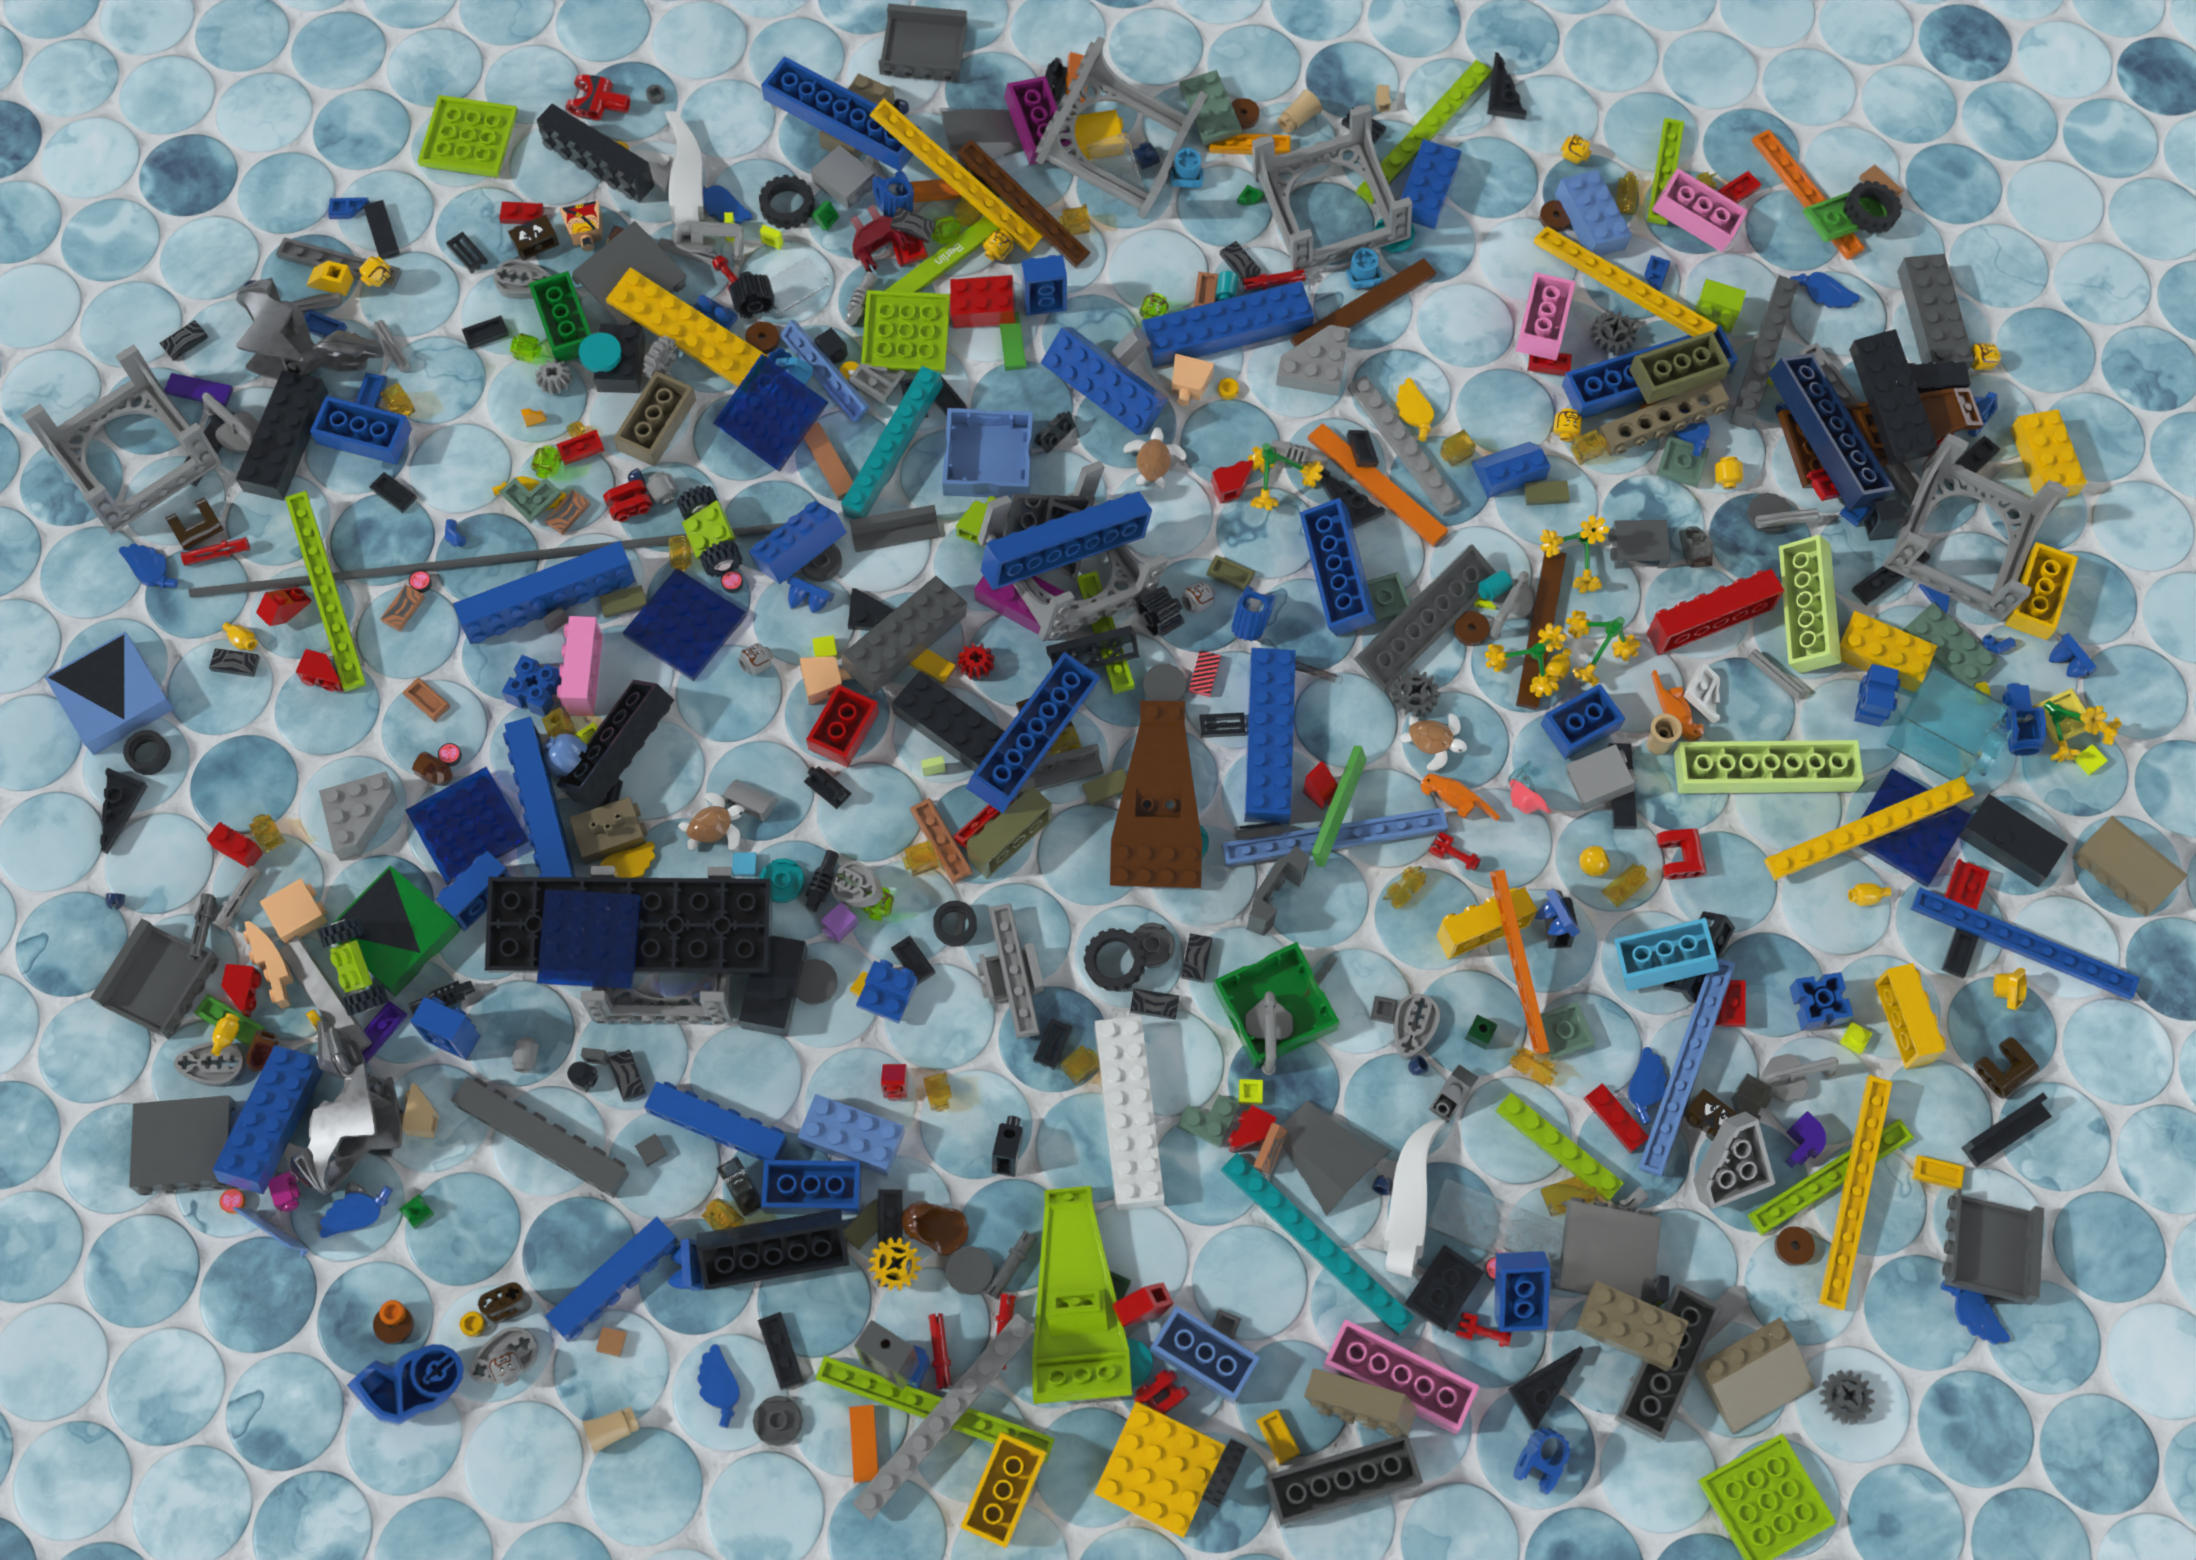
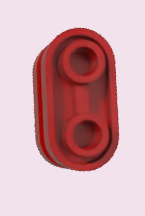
M642 480L625 483L604 493L603 499L606 505L610 507L609 513L614 521L624 522L632 516L645 514L650 511L653 503L650 496L645 494L647 489Z
M1164 1369L1154 1377L1156 1381L1149 1387L1147 1384H1144L1135 1391L1137 1396L1134 1398V1401L1147 1405L1162 1414H1167L1190 1395V1392L1185 1386L1177 1389L1174 1382L1178 1379V1376L1173 1370L1168 1372ZM1166 1389L1170 1396L1158 1404L1154 1398Z

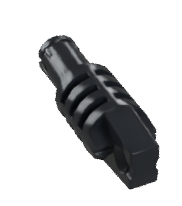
M826 850L821 866L815 869L805 895L808 897L805 906L809 911L817 912L821 901L825 902L834 878L833 870L839 858V854L835 851Z
M471 980L459 984V981L430 991L428 993L429 996L426 998L431 1000L433 997L445 1002V1006L448 1007L464 1001V996L475 992V988ZM423 998L409 1003L413 1015Z

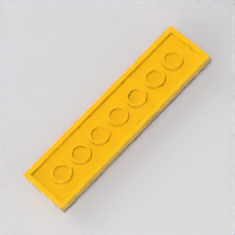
M631 267L606 298V303L659 337L666 335L675 340V345L679 350L748 393L767 367L769 359L766 354Z

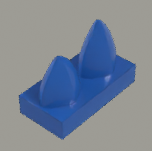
M700 295L697 303L693 306L694 309L727 330L738 320L736 313L706 295Z
M1988 392L1985 398L1974 397L1984 425L1980 429L1968 430V435L1977 437L1998 409L1996 393Z
M790 576L787 582L790 585L788 602L791 609L800 605L807 594L810 593L808 599L811 613H815L821 610L827 601L832 602L835 595L794 576Z
M2069 632L2061 637V641L2050 654L2049 662H2062L2072 657L2074 658L2067 668V677H2081L2086 674L2089 676L2096 671L2097 666Z
M1553 888L1546 892L1549 899L1538 909L1534 918L1545 920L1558 915L1549 927L1548 934L1562 935L1569 932L1574 937L1581 933L1557 891Z
M690 1238L680 1240L681 1245L673 1251L670 1258L675 1263L682 1265V1269L675 1272L667 1283L678 1289L704 1290L696 1249L697 1241Z

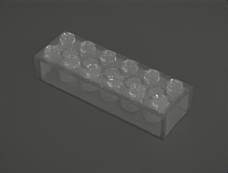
M1445 1179L1426 1227L1427 1229L1496 1256V1253L1545 1251L1550 1264V1278H1558L1564 1232L1563 1224L1453 1180Z

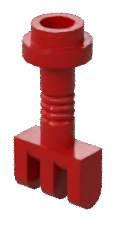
M719 255L712 261L715 271L721 270L732 284L738 278L727 266L729 263L728 259Z
M1440 832L1438 835L1440 840L1435 839L1433 842L1434 846H1431L1428 850L1440 859H1443L1446 853L1466 864L1465 869L1469 871L1471 869L1475 871L1481 862L1477 854L1473 853L1470 856L1451 846L1454 838L1443 832Z
M1466 1312L1461 1313V1318L1468 1320L1469 1323L1459 1321L1458 1327L1467 1330V1332L1457 1330L1456 1337L1472 1342L1473 1335L1477 1334L1499 1341V1347H1509L1512 1332H1499L1477 1325L1478 1316Z

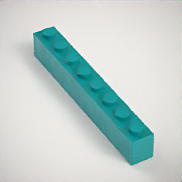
M921 366L841 502L845 516L857 519L867 517L943 387L940 373Z

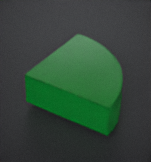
M1247 184L1237 198V203L1241 205L1257 204L1264 199L1265 193Z

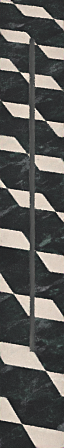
M785 523L732 528L735 537L771 533L774 529L781 527ZM687 534L624 540L621 543L624 549L685 543L689 542ZM615 542L335 572L333 576L335 581L414 573L419 570L433 571L586 554ZM308 575L189 589V596L199 597L311 584Z

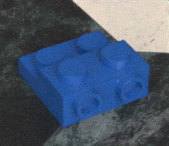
M881 959L880 963L874 961L865 979V986L856 1003V1007L900 1024L918 983L917 977L914 976L915 973L907 968H902L901 971L897 970L887 960Z

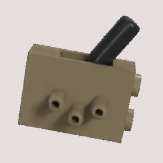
M618 780L606 794L604 806L569 817L585 865L646 843L644 836H647L648 833L644 822L639 823L637 817L641 816L638 804H633L630 797L619 800L623 786L622 780Z

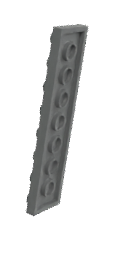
M1473 544L1468 545L1354 660L1382 692L1386 691L1398 679L1399 675H1402L1480 597L1478 593L1479 583L1496 573V571Z

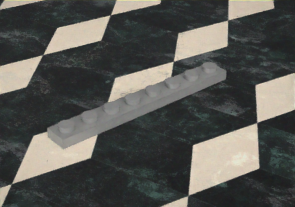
M1365 375L1348 384L1349 392L1440 514L1444 516L1460 507L1461 501L1368 377Z

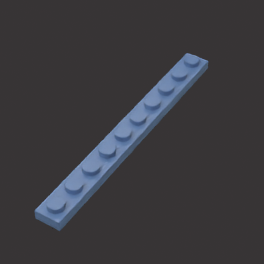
M1442 807L1342 823L1331 850L1446 832L1448 825L1444 809ZM1321 827L1286 832L1280 835L1223 842L1222 850L1225 865L1228 867L1286 857L1295 846L1300 848L1305 854H1309L1312 852Z
M1717 958L1719 971L1706 973L1638 1167L1639 1171L1663 1177L1735 969L1734 962Z

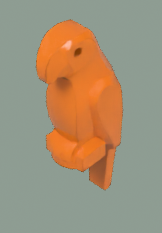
M1653 670L1651 676L1663 713L1671 714L1681 722V736L1688 742L1699 740L1704 733V727L1702 724L1697 725L1692 722L1690 707L1683 697L1685 691H1683L1682 687L1671 688L1669 691H1666L1662 686L1657 670Z
M1429 773L1421 782L1420 788L1425 795L1429 796L1431 792H1436L1443 802L1457 809L1458 816L1464 819L1474 807L1480 808L1495 821H1498L1500 818L1484 800L1460 781Z

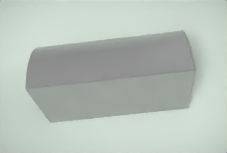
M1134 327L1108 354L1125 367H1128L1151 342L1141 328Z
M738 779L734 780L723 794L726 804L730 806L741 805L744 807V813L763 822L767 820L778 801L777 798Z

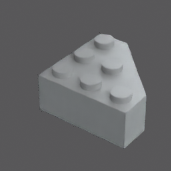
M1329 325L1283 354L1280 358L1276 385L1338 396L1351 328Z
M386 771L319 790L332 849L338 859L341 861L362 855L368 847L367 843L373 834L377 833L385 821L384 817L390 808L393 809L397 798L393 782Z
M1746 1111L1723 1121L1693 1179L1699 1201L1711 1210L1775 1184L1759 1120Z

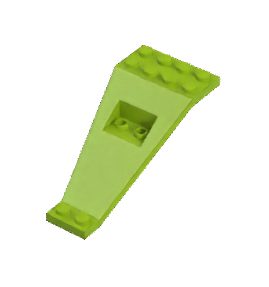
M1092 1185L1044 1190V1219L1035 1318L1036 1331L1034 1332L1032 1355L1034 1404L1132 1395L1130 1352L1124 1327H1122L1112 1306L1117 1302L1093 1208Z

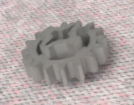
M664 335L659 337L658 342L655 341L651 345L649 352L644 358L645 363L643 365L646 366L643 369V372H645L644 376L651 379L655 371L664 375L669 372L671 365L676 360L675 354L677 351L675 349L677 346L675 345V340Z

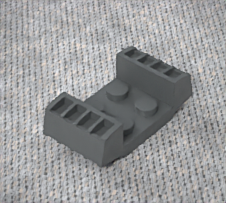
M1297 846L1286 857L1277 860L1254 894L1247 930L1262 936L1267 934L1273 927L1277 914V909L1270 905L1274 899L1272 896L1275 890L1278 892L1281 890L1286 881L1285 879L1298 887L1302 884L1309 856Z

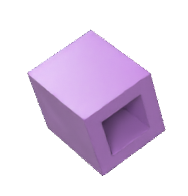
M840 902L821 920L822 932L830 940L834 938L839 943L858 925L857 917Z

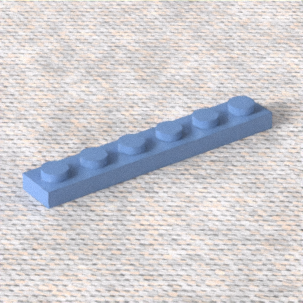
M790 320L780 334L782 340L799 359L813 367L814 377L854 423L860 422L870 408L869 404L797 321Z

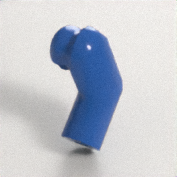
M447 519L444 534L445 540L452 546L463 547L466 543V537L456 531L457 521Z
M1985 635L1982 646L1988 651L2001 654L2015 647L2016 643L2012 637L1999 642L1995 640L1994 636Z

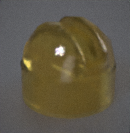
M575 421L566 427L572 438L585 434V426L581 422Z

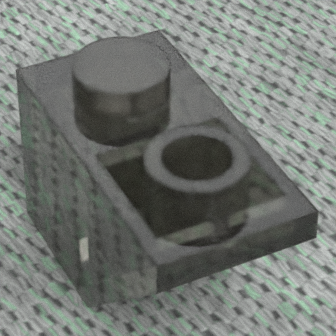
M1696 526L1687 527L1686 530H1679L1685 562L1691 568L1712 566L1713 541Z
M1747 1073L1731 1098L1735 1112L1740 1114L1746 1111L1760 1120L1761 1116L1758 1113L1761 1107L1765 1109L1772 1098L1769 1096L1772 1087Z
M737 1156L716 1168L743 1217L761 1207L762 1199Z

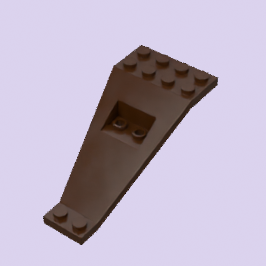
M1951 388L1919 393L1936 441L1945 438L1948 434H1953L1960 430L1980 429L1984 425L1970 388ZM1862 402L1845 405L1880 465L1883 467L1889 464L1868 403ZM1781 410L1777 415L1802 488H1813L1811 485L1812 480L1810 478L1807 479L1806 476L1810 471L1824 469L1793 418L1790 410Z
M1141 700L1140 725L1111 837L1110 886L1201 888L1202 836L1185 728V701ZM1145 800L1151 801L1152 806L1150 808L1144 807L1143 802ZM1169 800L1174 802V807L1171 809L1166 807V802Z

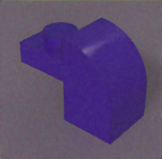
M1808 1111L1786 1132L1800 1146L1785 1162L1791 1168L1797 1163L1802 1166L1810 1156L1815 1159L1826 1145V1133L1823 1126Z

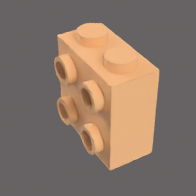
M302 878L259 901L280 939L285 944L295 936L303 937L328 923L324 916L327 914L321 901L317 903L314 898L317 895L311 883L306 885Z

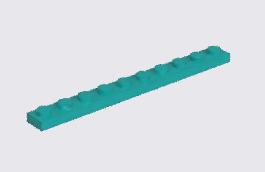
M1238 1152L1221 1168V1172L1392 1332L1399 1336L1415 1317Z

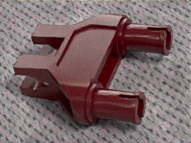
M874 204L867 208L873 221L863 226L857 215L850 219L856 229L852 254L856 260L862 263L866 272H873L869 265L873 267L874 271L878 267L871 254L894 239L902 251L908 250L905 243L909 249L913 246L907 234L890 228L893 218L881 216Z

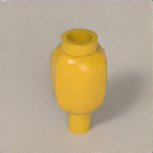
M229 622L223 624L222 629L227 632L228 640L232 645L240 650L252 651L255 649L257 640L251 630L242 625H231Z
M1564 648L1562 653L1552 657L1545 670L1548 678L1555 676L1557 683L1563 680L1570 670L1571 662L1569 657L1572 651L1569 648Z
M1875 883L1856 884L1853 889L1848 890L1849 901L1859 906L1873 905L1878 903L1882 897L1891 896L1890 887L1881 888Z
M227 1013L225 1017L217 1022L212 1035L214 1046L210 1052L211 1054L220 1056L222 1049L232 1044L239 1031L238 1022L240 1019L237 1016Z

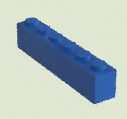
M656 1082L644 1106L647 1113L763 1162L764 1160H779L787 1143L783 1130L771 1126L770 1129L762 1126L763 1123L753 1117H750L749 1120L743 1118L741 1113L734 1109L728 1108L726 1111L719 1108L720 1105L712 1100L702 1101L698 1099L699 1096L688 1090L683 1093L669 1082H664V1084Z
M656 1216L546 1314L545 1317L567 1342L570 1339L575 1340L583 1333V1328L589 1322L594 1323L602 1316V1311L608 1305L613 1306L620 1300V1294L627 1288L632 1289L640 1281L639 1277L645 1272L649 1273L655 1269L659 1259L664 1255H670L677 1248L678 1239Z

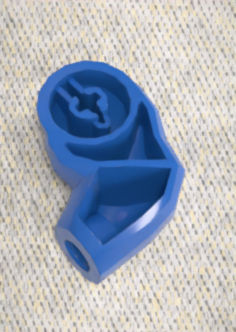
M431 1344L402 1355L393 1366L375 1360L352 1379L347 1386L363 1406L379 1421L399 1426L417 1414L434 1410L446 1402L461 1383L464 1367L461 1358L453 1349L445 1345Z

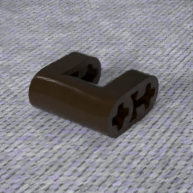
M205 497L195 502L204 519L184 528L176 513L165 517L184 551L224 531Z
M2008 1037L1999 1044L2000 1051L2012 1064L2006 1070L2001 1072L1985 1056L1973 1064L1974 1070L1995 1095L2002 1099L2006 1098L2039 1072L2038 1064L2013 1037Z
M515 1282L507 1283L481 1295L478 1300L479 1310L493 1323H502L521 1315L532 1306L531 1296L520 1284Z

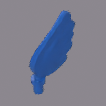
M703 185V203L708 216L716 217L718 221L724 222L725 213L733 212L736 224H742L744 220H752V213L745 209L724 187L714 185L705 188V185Z
M1814 272L1809 276L1803 273L1799 276L1790 277V279L1799 281L1798 284L1801 286L1805 285L1808 295L1816 304H1824L1828 308H1850L1853 303H1857L1860 300L1858 294L1848 290L1832 277L1822 272Z
M1686 409L1680 410L1682 413H1689ZM1704 420L1700 423H1690L1680 431L1674 430V433L1679 439L1693 443L1694 449L1692 454L1699 457L1702 450L1706 447V441L1710 437V427L1707 421Z
M134 543L129 547L123 546L119 548L121 556L128 563L137 579L145 586L159 585L161 588H176L178 586L177 579L165 576L167 561L165 556L157 554L154 548H147L144 545L138 546Z
M1650 1047L1643 1049L1638 1066L1628 1087V1098L1636 1106L1637 1109L1634 1111L1636 1115H1639L1642 1125L1651 1122L1647 1112L1648 1107L1656 1104L1663 1098L1666 1090L1664 1084L1667 1081L1664 1066L1661 1064V1058L1659 1055L1653 1054Z
M385 1185L380 1194L376 1195L375 1198L361 1192H348L344 1199L335 1200L332 1207L326 1211V1215L320 1220V1225L322 1226L320 1236L326 1238L340 1232L363 1228L374 1223L380 1215L382 1206H386L389 1202L388 1198L393 1189Z
M1945 1280L1942 1281L1941 1290L1947 1291L1956 1297L1955 1312L1958 1322L1963 1326H1967L1971 1335L1978 1336L1984 1341L1987 1340L1993 1345L1999 1342H2009L2010 1335L1998 1321L1991 1306L1985 1304L1986 1298L1981 1293L1944 1285Z
M713 1344L710 1347V1352L702 1355V1364L699 1367L700 1374L697 1377V1381L701 1386L699 1394L706 1403L721 1409L720 1413L722 1416L718 1426L728 1429L731 1417H734L735 1414L733 1407L740 1399V1389L726 1363L720 1346Z

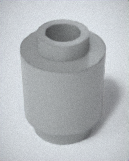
M522 1037L521 1040L516 1041L511 1061L514 1071L531 1073L532 1068L535 1067L539 1044L535 1043V1039Z

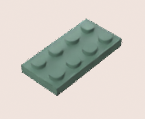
M1217 70L1179 81L1180 90L1189 110L1200 91L1207 94L1205 102L1194 120L1204 146L1242 134V128Z
M1934 602L1903 630L1906 633L1937 645L1932 659L1967 691L1999 662L1994 655Z

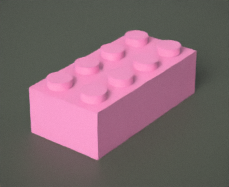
M1679 168L1676 169L1666 183L1652 211L1720 252H1723L1732 241L1748 211Z
M1537 272L1534 273L1515 349L1516 352L1557 360L1576 281Z
M569 616V622L564 627V636L567 639L566 644L562 646L564 665H560L559 674L560 678H562V683L557 687V697L561 699V706L565 708L567 715L594 716L603 634L596 617Z

